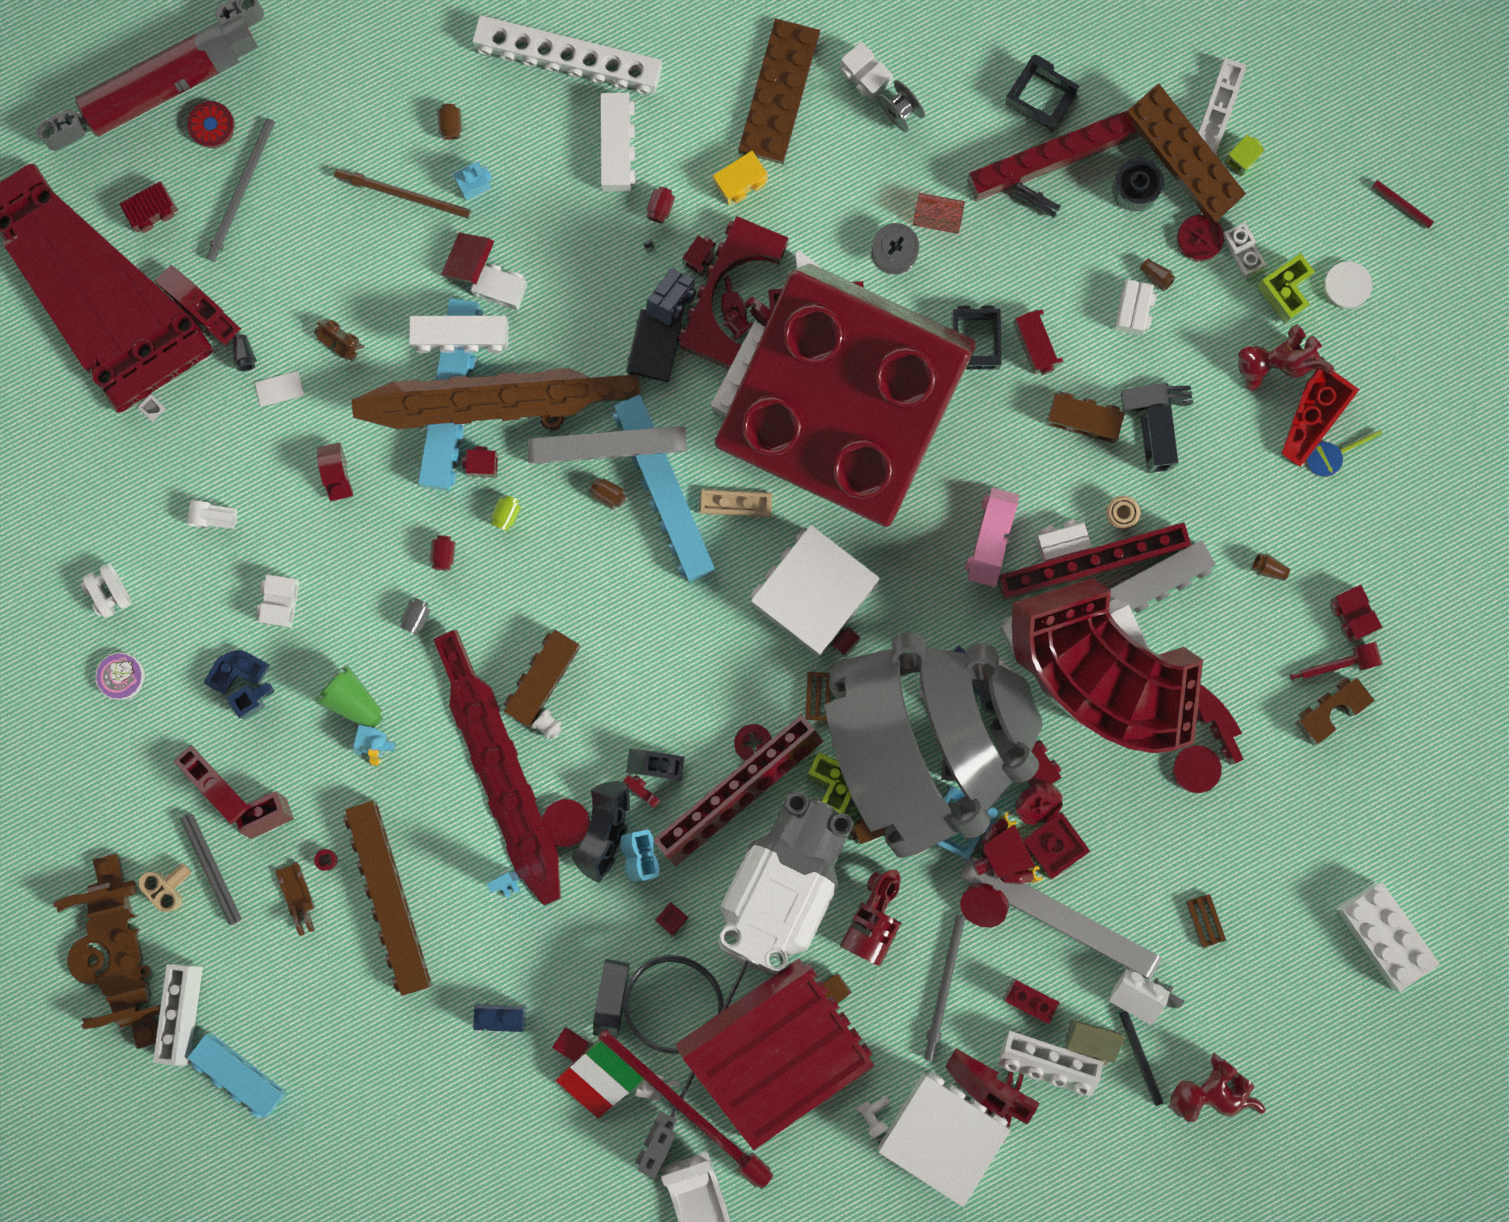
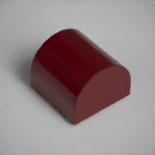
M846 627L834 639L831 646L841 655L847 657L861 638L850 627Z

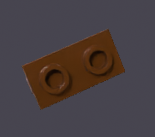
M325 319L316 323L319 325L314 331V334L317 335L316 338L329 348L336 342L337 345L333 351L345 360L353 361L357 356L355 351L365 347L359 343V339L355 335L340 329V325L334 320Z

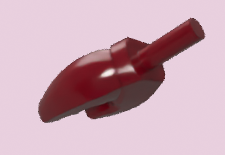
M730 276L724 277L727 293L723 294L721 299L723 316L725 317L732 309L742 311L741 314L747 320V308L745 307L744 300L737 291L733 292Z

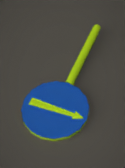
M1380 430L1342 449H1339L1330 442H1320L1307 458L1308 468L1320 477L1333 476L1342 466V453L1381 435L1382 432Z

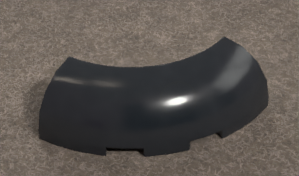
M605 782L591 790L592 815L590 825L582 844L572 856L577 868L585 876L598 883L614 864L616 859L613 856L620 844L621 835L627 832L628 826L624 824L626 811H630V795L628 784L625 782Z

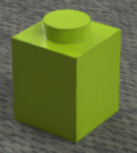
M1247 134L1228 154L1224 162L1242 177L1259 159L1265 149L1257 138H1251Z

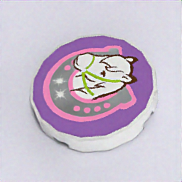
M117 652L108 655L100 662L96 669L95 679L97 687L103 695L115 700H126L140 692L143 680H145L143 665L136 657L128 653Z

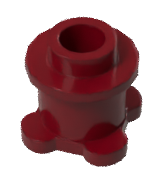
M732 310L723 318L726 321L723 326H727L734 334L732 337L734 340L741 337L753 325L752 321L748 322L743 317L741 310L738 312Z

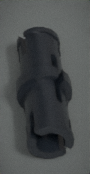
M1021 182L1018 184V190L1015 189L1013 193L1014 197L1030 204V208L1034 210L1037 208L1053 219L1056 217L1057 212L1061 208L1060 204L1044 197V193L1040 191L1037 193Z

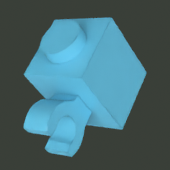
M478 161L453 173L466 201L491 189L489 180L492 177L487 167L482 168Z

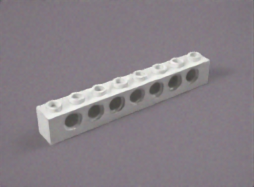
M481 15L473 38L475 49L480 54L486 56L495 54L506 61L516 59L523 61V64L536 67V65H540L551 72H559V70L568 72V75L575 78L585 76L596 83L602 84L605 81L613 83L615 87L620 89H626L627 87L636 89L638 93L645 95L649 93L656 94L663 68L662 60ZM498 37L505 38V41L501 44L494 43ZM521 42L528 44L525 49L516 48ZM543 48L550 49L547 55L539 54V51ZM566 53L573 55L572 59L568 61L561 58ZM588 59L596 61L592 66H586L584 63ZM615 64L618 66V69L610 72L607 70V67ZM633 70L641 72L638 77H631L629 75Z

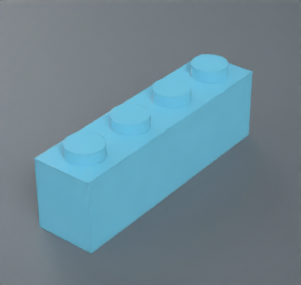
M212 1033L206 1034L187 1058L192 1062L191 1066L196 1071L207 1073L214 1085L219 1088H226L233 1100L238 1103H245L249 1106L248 1111L257 1118L268 1117L287 1093Z

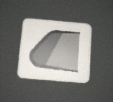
M149 395L138 406L151 421H155L165 410V407L152 395Z

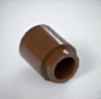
M455 104L441 105V108L437 110L438 130L443 140L459 139L462 132L461 109L457 108Z
M597 478L589 491L594 500L612 510L616 507L620 508L626 499L624 495L625 490L605 478L603 480Z

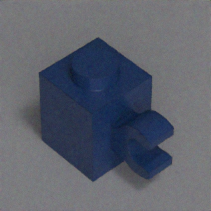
M267 682L256 690L252 686L245 685L226 699L238 718L246 720L265 707L261 699L271 695L275 690Z

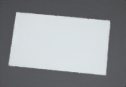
M298 371L255 382L261 407L304 396Z

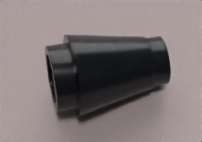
M247 335L234 336L233 365L236 366V370L245 372L254 369L257 360Z

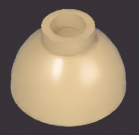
M1128 496L1114 498L1107 507L1108 521L1118 529L1133 527L1140 518L1139 505Z

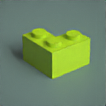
M1301 253L1268 275L1257 285L1259 291L1284 324L1302 313L1310 305L1297 287L1308 280L1315 271Z
M818 752L807 779L827 788L828 790L822 802L833 807L838 813L844 814L852 796L837 760Z

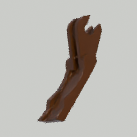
M296 862L289 867L275 870L288 905L291 917H294L298 934L300 936L305 935L299 915L301 913L304 915L309 932L315 931L309 910L315 908L300 864Z

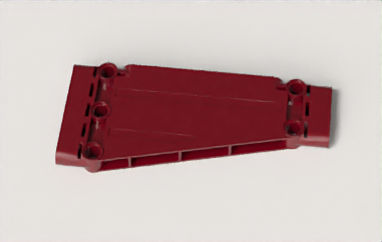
M29 164L0 182V236L3 239L4 247L83 368L92 375L93 381L99 386L116 413L129 409L213 353L214 349L199 328L198 323L57 196L36 164ZM45 195H50L49 200L42 203V198ZM10 220L9 226L2 229L3 223ZM186 321H190V327L187 330L182 331V324ZM150 347V353L142 357V350ZM110 373L109 381L102 383L103 375Z

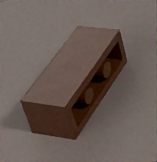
M1060 392V395L1055 394L1053 397L1046 425L1115 444L1120 434L1125 412L1120 411V408L1114 405L1103 407L1096 405L1097 402L1092 399L1084 398L1081 401L1074 399L1072 394Z

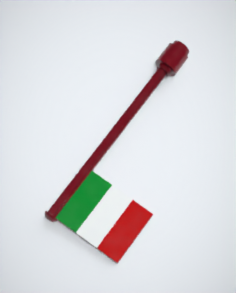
M608 1029L603 1030L598 1036V1041L555 1080L599 1119L645 1079L737 1162V1172L754 1187L758 1186L760 1189H763L773 1178V1173L770 1171L771 1168L753 1152L744 1154L615 1039Z

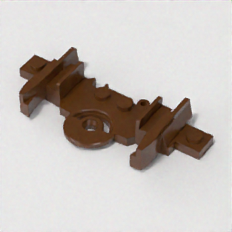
M119 853L93 859L98 883L87 886V893L67 896L53 902L54 907H57V913H62L74 906L87 903L88 915H86V919L91 918L86 923L88 936L80 938L71 946L67 956V966L71 975L77 981L90 985L99 983L102 995L108 996L105 1000L109 1002L112 1013L99 1017L82 1018V1029L97 1028L114 1022L120 1025V1028L131 1025L136 1049L156 1044L158 1030L157 1015H160L161 1005L143 1010L140 1009L139 1004L148 1002V997L152 995L149 982L143 979V977L151 975L152 968L149 965L140 966L143 961L138 939L141 929L133 930L129 926L130 920L138 917L132 912L129 900L130 896L137 894V884L133 880L123 882L125 879ZM88 943H97L103 946L108 953V966L98 976H96L95 972L103 966L104 955L97 948H89ZM91 955H94L97 958V962L95 964H91L89 962V957Z

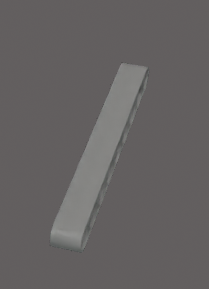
M971 855L959 876L973 885L977 883L992 885L997 891L1001 890L1005 894L1010 905L1150 980L1153 978L1162 957L1026 884L1003 883L1000 878L994 879L990 871L978 876L972 863L979 859Z

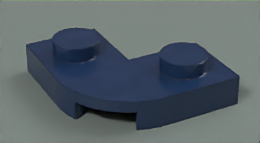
M242 650L230 651L221 655L216 660L203 683L223 695H227L237 675L259 686L270 664Z

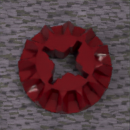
M749 724L737 732L734 739V747L740 758L746 761L754 755L750 746H743V744L750 741L751 733H753L756 740L764 741V743L757 745L756 752L772 739L765 727L758 724Z

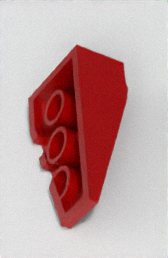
M1317 369L1306 383L1281 454L1301 467L1360 389L1335 371L1333 374H1328L1323 370Z

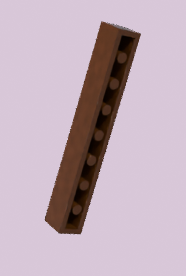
M370 801L345 809L344 822L346 828L351 829L353 838L350 839L351 846L355 853L358 852L360 858L357 865L361 876L365 875L367 885H364L368 899L372 898L374 908L371 911L374 921L380 924L381 931L378 932L380 942L383 946L386 945L388 954L385 956L389 969L393 968L396 977L393 978L394 988L396 992H400L401 996L429 988L433 985L377 801Z

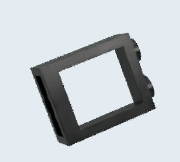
M963 305L953 309L951 329L959 332L958 320H993V356H972L966 370H999L1002 365L1001 309H995V306L992 305L981 306V309H971V306Z
M1164 403L1152 404L1140 417L1147 473L1171 471L1179 463L1172 407H1164Z

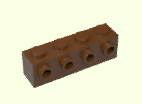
M554 630L553 633L548 632L542 642V645H544L540 654L537 652L534 654L529 663L532 667L527 674L523 673L516 684L519 686L514 695L510 693L503 705L506 707L505 713L530 728L581 648L580 644L557 630Z

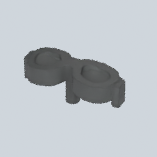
M1158 978L1154 979L1153 983L1161 985L1164 989H1166L1164 985L1160 981H1158ZM1170 985L1166 990L1171 993L1173 987ZM1169 994L1166 1006L1180 1008L1185 1000Z

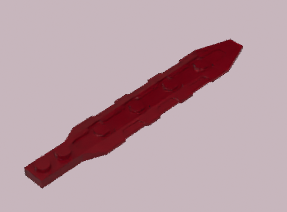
M452 630L433 639L451 683L450 710L458 729H461L471 754L470 760L475 772L479 774L489 799L488 805L493 817L497 819L507 844L506 850L514 870L543 905H547L561 899L557 849L549 829L545 828L535 803L536 797L531 785L527 783L517 758L518 752L513 740L509 738L499 713L501 710L494 692L489 685L475 674L458 630Z

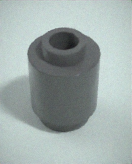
M415 598L414 602L409 600L400 619L402 622L400 628L418 635L419 630L423 629L431 609L427 608L429 603Z

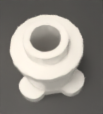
M548 709L531 726L533 729H538L543 733L546 740L550 737L555 739L563 730L560 727L562 721L558 722L550 715L552 712Z

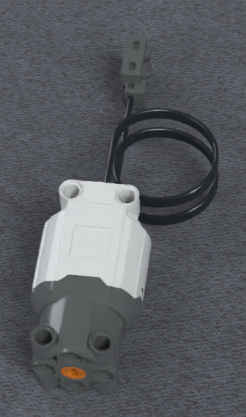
M790 792L769 835L751 842L720 905L726 926L722 930L718 941L719 948L723 953L744 964L725 1004L718 982L698 962L678 955H663L652 958L636 970L627 985L624 995L626 1021L631 1031L641 1042L659 1052L680 1054L677 1048L663 1047L645 1038L636 1029L630 1018L628 1003L631 990L640 975L648 968L660 963L674 962L697 970L713 986L718 999L719 1014L728 1008L748 966L767 975L774 976L785 968L789 956L808 950L839 885L834 865L854 824L848 815L840 814L830 805L814 798L810 799L801 792ZM732 936L735 938L736 943L733 945L727 944L724 938ZM773 957L777 958L780 962V966H772L769 962V959ZM691 1072L680 1095L683 1099L695 1076L693 1072ZM674 1107L671 1116L662 1111L659 1112L644 1143L648 1148L646 1151L641 1149L635 1161L639 1165L638 1171L654 1179L677 1134L673 1131L678 1120L674 1118L678 1111L676 1107Z

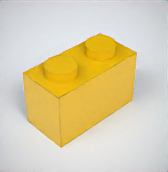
M750 151L713 175V183L728 205L733 202L735 204L741 202L746 198L748 192L753 189L754 191L760 190L766 185L768 180V173L753 151Z

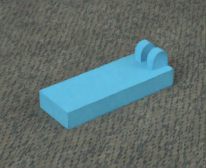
M507 872L487 883V886L491 893L503 890L508 898L512 896L508 889L510 885L515 893L520 891L516 883L520 879L516 872Z

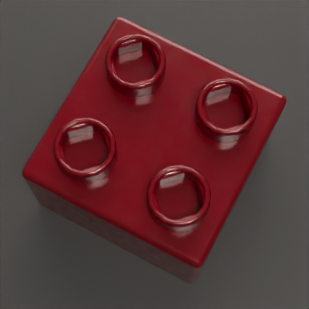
M813 264L803 265L792 270L788 275L716 436L715 446L723 452L880 526L888 527L894 521L976 349V342L970 337Z

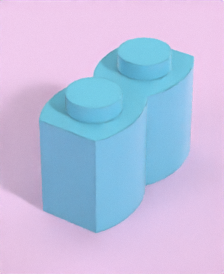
M642 830L621 835L620 846L626 858L625 870L630 882L658 878L659 863L653 854L654 839L649 830Z

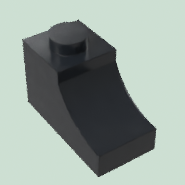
M629 749L626 773L682 780L685 757L647 750Z

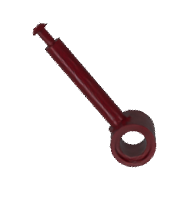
M1372 642L1352 648L1353 656L1302 669L1300 673L1293 675L1291 673L1289 677L1294 682V679L1300 677L1306 679L1356 664L1359 671L1383 665L1377 643Z

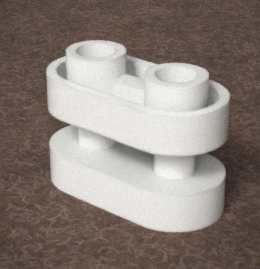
M110 563L99 568L100 576L97 577L91 572L83 576L84 582L81 583L84 592L88 596L91 595L94 601L92 607L98 616L103 615L105 618L115 614L114 605L118 604L124 609L132 604L120 577ZM104 584H107L112 594L109 598L102 586Z

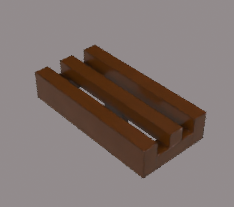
M807 672L806 720L827 721L826 710L825 716H820L822 678H826L825 704L830 702L829 673ZM812 677H817L815 715H810Z
M1206 894L1186 901L1201 947L1206 948L1210 945L1226 941L1211 895ZM1206 900L1210 915L1212 917L1216 932L1218 934L1217 938H1215L1211 924L1209 922L1202 901ZM1193 904H1198L1202 919L1204 921L1208 936L1210 938V940L1206 941Z

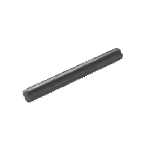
M190 813L181 817L180 821L228 924L234 925L240 922L241 916L194 815Z

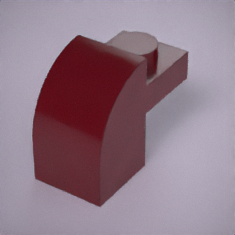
M341 442L318 447L317 462L319 473L330 502L353 497V489L347 473V461Z

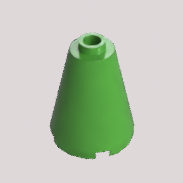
M345 665L342 668L345 673L342 671L339 674L337 673L320 693L323 698L317 697L315 702L357 725L375 728L383 719L380 716L382 710L351 668Z

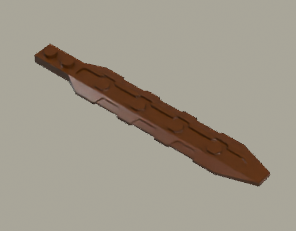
M571 368L550 369L538 373L516 374L511 372L498 373L497 376L468 378L467 376L450 377L447 380L421 382L420 380L394 381L358 396L351 401L353 418L393 429H409L433 424L454 423L459 425L471 424L472 421L519 420L521 417L572 416L594 402L628 400L640 395L638 374L591 378Z

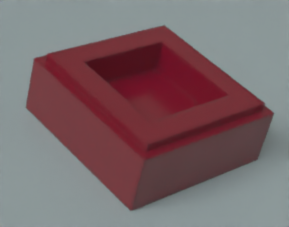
M670 902L655 921L674 936L689 917Z

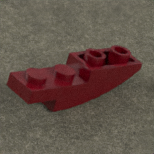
M170 265L154 281L223 346H226L241 331V328L224 313L222 308L174 266Z
M1201 684L1196 721H1200L1201 725L1211 721V733L1216 740L1219 739L1223 747L1220 748V751L1226 762L1229 761L1230 764H1236L1243 761L1244 758L1234 737L1242 734L1237 722L1224 704Z
M192 745L173 760L230 824H233L250 808Z
M955 1048L945 1068L956 1082L970 1096L991 1112L1002 1118L1007 1113L1028 1125L1040 1103L998 1080L999 1072Z

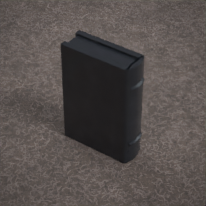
M640 309L630 354L627 358L626 373L638 374L641 377L669 383L678 345V336L682 328V318H675L671 325H667L659 321L658 318L655 319L647 315L646 310Z

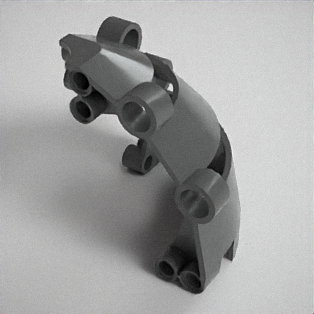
M907 632L901 633L893 639L892 649L845 659L830 668L829 688L837 700L825 704L831 740L841 772L851 796L870 831L885 827V842L899 858L916 855L959 832L965 838L978 837L990 824V816L987 810L1012 782L1023 783L1030 780L1038 771L1039 763L1032 753V749L1043 726L1042 716L1034 703L1030 684L1025 677L999 665L998 652L991 645H972L965 653L926 647L924 638L919 634ZM920 673L924 703L934 736L951 774L965 795L954 803L947 804L939 792L915 740L901 685V676L906 674ZM972 684L980 696L983 709L989 713L996 712L998 718L992 722L990 729L996 739L999 753H997L981 719Z

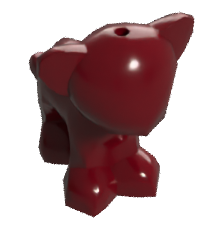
M1298 324L1293 325L1288 330L1289 338L1271 352L1264 347L1255 345L1245 347L1238 353V369L1245 378L1246 388L1250 391L1258 389L1263 377L1271 368L1280 369L1284 374L1292 378L1302 377L1317 369L1333 374L1335 369L1332 364L1325 361V358L1320 357L1318 349L1322 345L1315 336L1312 335L1306 340L1305 349L1300 346L1303 339L1306 338V334Z
M1214 1052L1210 1061L1213 1071L1201 1086L1192 1081H1181L1173 1090L1168 1105L1169 1109L1177 1116L1184 1118L1186 1122H1195L1204 1105L1211 1106L1219 1114L1226 1117L1235 1116L1246 1107L1254 1108L1259 1114H1263L1266 1111L1261 1101L1249 1097L1255 1086L1238 1073V1070ZM1230 1080L1233 1085L1231 1089H1229L1227 1086V1083Z

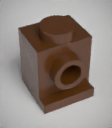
M860 818L856 820L858 825L852 826L850 832L853 841L858 840L859 844H863L885 836V827L871 832L864 819Z

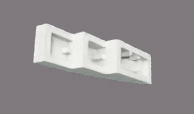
M1227 58L1223 60L1198 131L1215 155L1247 65Z

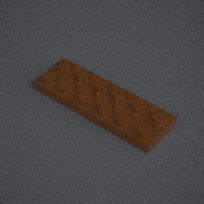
M775 18L738 153L746 155L753 151L757 158L784 164L819 39V29Z
M1159 83L1123 113L1211 224L1217 222L1246 195L1245 191Z

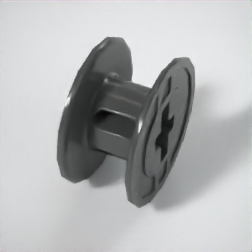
M895 80L894 87L897 95L889 100L886 96L878 94L877 100L893 124L901 131L908 132L905 118L911 113H914L919 118H925V112L911 90L901 81Z
M890 223L876 232L871 255L874 264L881 271L898 275L907 272L914 266L919 253V240L916 233L910 227L902 223ZM900 242L901 245L899 251L896 250L892 255H889L891 252V247H896L897 244Z

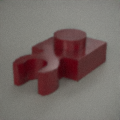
M635 774L634 777L627 775L623 780L632 791L652 807L656 808L661 802L659 798L644 787L647 783Z

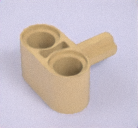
M180 864L167 877L159 872H148L140 877L139 887L158 910L162 912L176 911L182 904V896L176 887L191 875V871L185 864ZM152 876L157 880L155 889H151L148 885V881ZM168 894L173 898V904L169 908L164 904V898Z

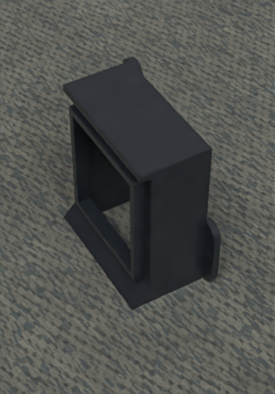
M1035 54L1031 56V59L1006 96L1005 105L1013 107L1054 133L1077 97L1080 86L1055 72L1054 65L1051 62ZM1033 75L1065 93L1051 116L1019 99Z

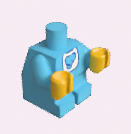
M359 725L353 747L354 754L362 755V753H368L370 765L378 766L380 762L378 756L384 755L385 750L394 752L396 742L387 741V735L375 728Z

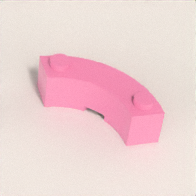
M991 487L990 494L984 495L981 508L985 509L973 557L968 556L965 570L969 571L967 580L996 587L1008 538L1004 534L1009 535L1018 506V494Z

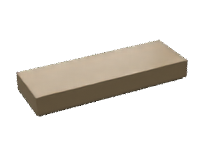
M701 489L700 514L771 518L772 493Z

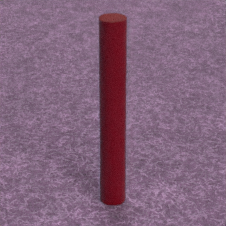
M1378 179L1372 185L1373 189L1429 229L1435 222Z

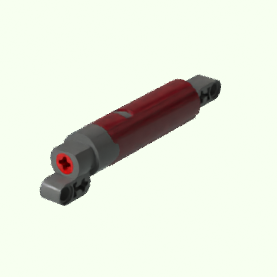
M230 0L222 4L216 10V18L219 22L76 96L75 103L80 113L77 114L73 110H66L53 116L38 126L37 136L52 151L60 150L81 139L86 134L87 125L95 136L100 137L240 63L239 57L258 48L248 27L263 18L264 10L258 0Z

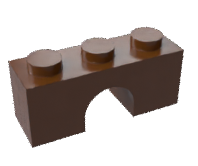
M1348 677L1336 685L1338 690L1332 694L1329 692L1325 693L1317 700L1319 703L1313 709L1309 706L1298 714L1300 719L1295 724L1312 745L1319 744L1337 730L1330 720L1331 710L1335 706L1345 709L1351 717L1357 715L1375 701L1358 678L1351 680Z

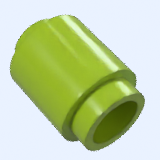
M506 495L505 498L499 497L491 516V525L508 532L510 526L513 527L522 507L517 505L519 500L509 495Z

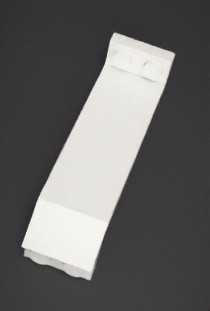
M708 1152L661 1167L663 1185L669 1190L679 1222H731Z

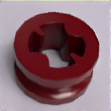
M322 849L314 857L315 866L322 871L334 869L338 862L336 853L330 849ZM329 854L332 857L329 860H332L330 865L325 864L323 866L320 863L323 860H320L322 855L327 856Z

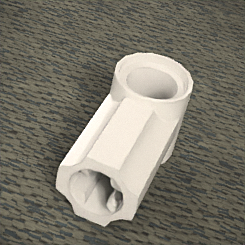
M190 500L187 525L202 528L212 526L234 529L237 522V509Z

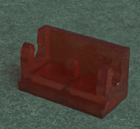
M919 193L912 226L959 234L965 201Z

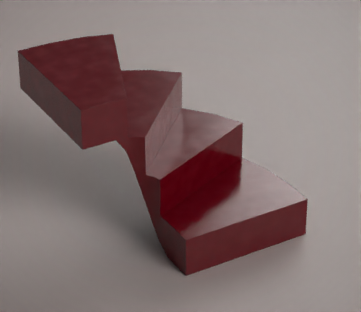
M1093 578L1013 603L1011 626L1012 645L1016 662L1035 676L1042 691L1053 703L1104 739L1131 750L1161 753L1175 751L1194 744L1203 667L1202 658L1185 647L1156 654L1142 643L1135 641L1114 621L1109 612L1111 590Z

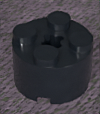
M1138 157L1129 160L1121 166L1113 181L1112 191L1117 205L1129 211L1137 212L1150 208L1163 189L1164 176L1162 171L1150 159ZM1135 182H1139V186H1140L1141 188L1137 187V185L1134 184V183H1135Z

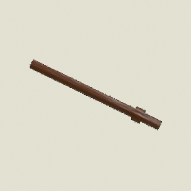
M336 169L334 173V178L350 182L355 187H367L469 219L471 214L470 209L369 179L364 174L358 172L353 174Z

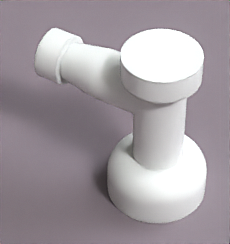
M886 1095L872 1104L867 1100L856 1108L858 1112L861 1111L870 1125L869 1134L872 1139L889 1129L885 1122H879L874 1115L885 1105L890 1104Z

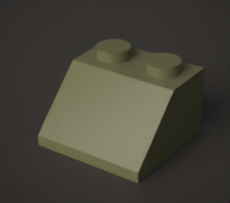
M1071 1019L1064 1048L1081 1055L1091 1056L1093 1059L1102 1061L1103 1065H1107L1108 1061L1115 1062L1125 1036L1116 1031Z

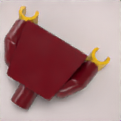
M1006 812L990 825L982 838L983 846L980 848L983 858L972 863L976 874L980 876L990 871L994 879L1000 878L1003 883L1018 885L1041 881L1043 878H1038L1035 875V870L1040 868L1039 866L1035 867L1015 826L1016 820L1010 822L1007 819V815L1010 812Z

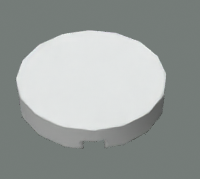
M1352 261L1341 262L1335 265L1327 273L1324 280V293L1327 299L1342 309H1354L1362 305L1372 291V278L1368 270L1361 264Z

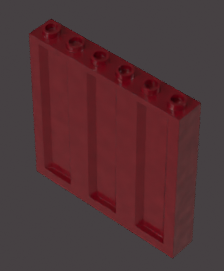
M800 958L675 1044L682 1059L753 1151L874 1067L869 1058L873 1054L865 1043L860 1045L859 1041L862 1038L854 1027L852 1029L848 1028L851 1023L844 1012L838 1014L837 1010L840 1007L832 996L826 997L825 994L829 991L821 980L818 982L814 980L817 974L810 964L805 966Z

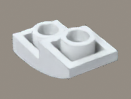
M1245 222L1223 233L1230 252L1244 278L1266 267L1267 264L1255 246L1256 240Z

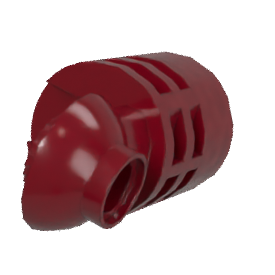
M897 870L876 871L870 876L867 882V889L871 891V894L866 904L861 902L839 945L881 967L896 937V933L902 925V922L884 914L888 904L896 897L900 889L901 877Z

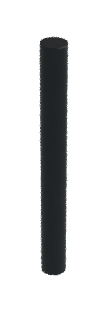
M1122 1011L1118 1013L1153 1103L1155 1106L1161 1105L1164 1101L1130 1015L1127 1011Z

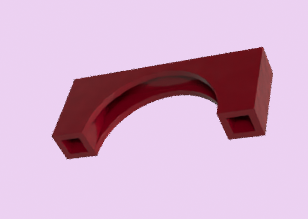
M736 216L734 222L730 221L725 231V234L728 236L725 243L720 242L715 254L718 256L715 265L710 264L706 277L709 279L706 285H701L696 298L699 301L697 306H692L687 317L690 320L687 328H682L678 336L680 349L726 369H730L741 348V344L729 338L715 320L712 311V299L718 283L726 273L743 263L768 261L779 265L789 244L788 237L739 216Z

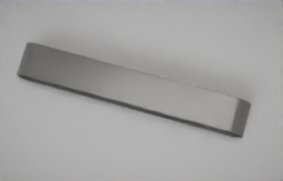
M684 426L527 439L529 464L687 451L686 429Z

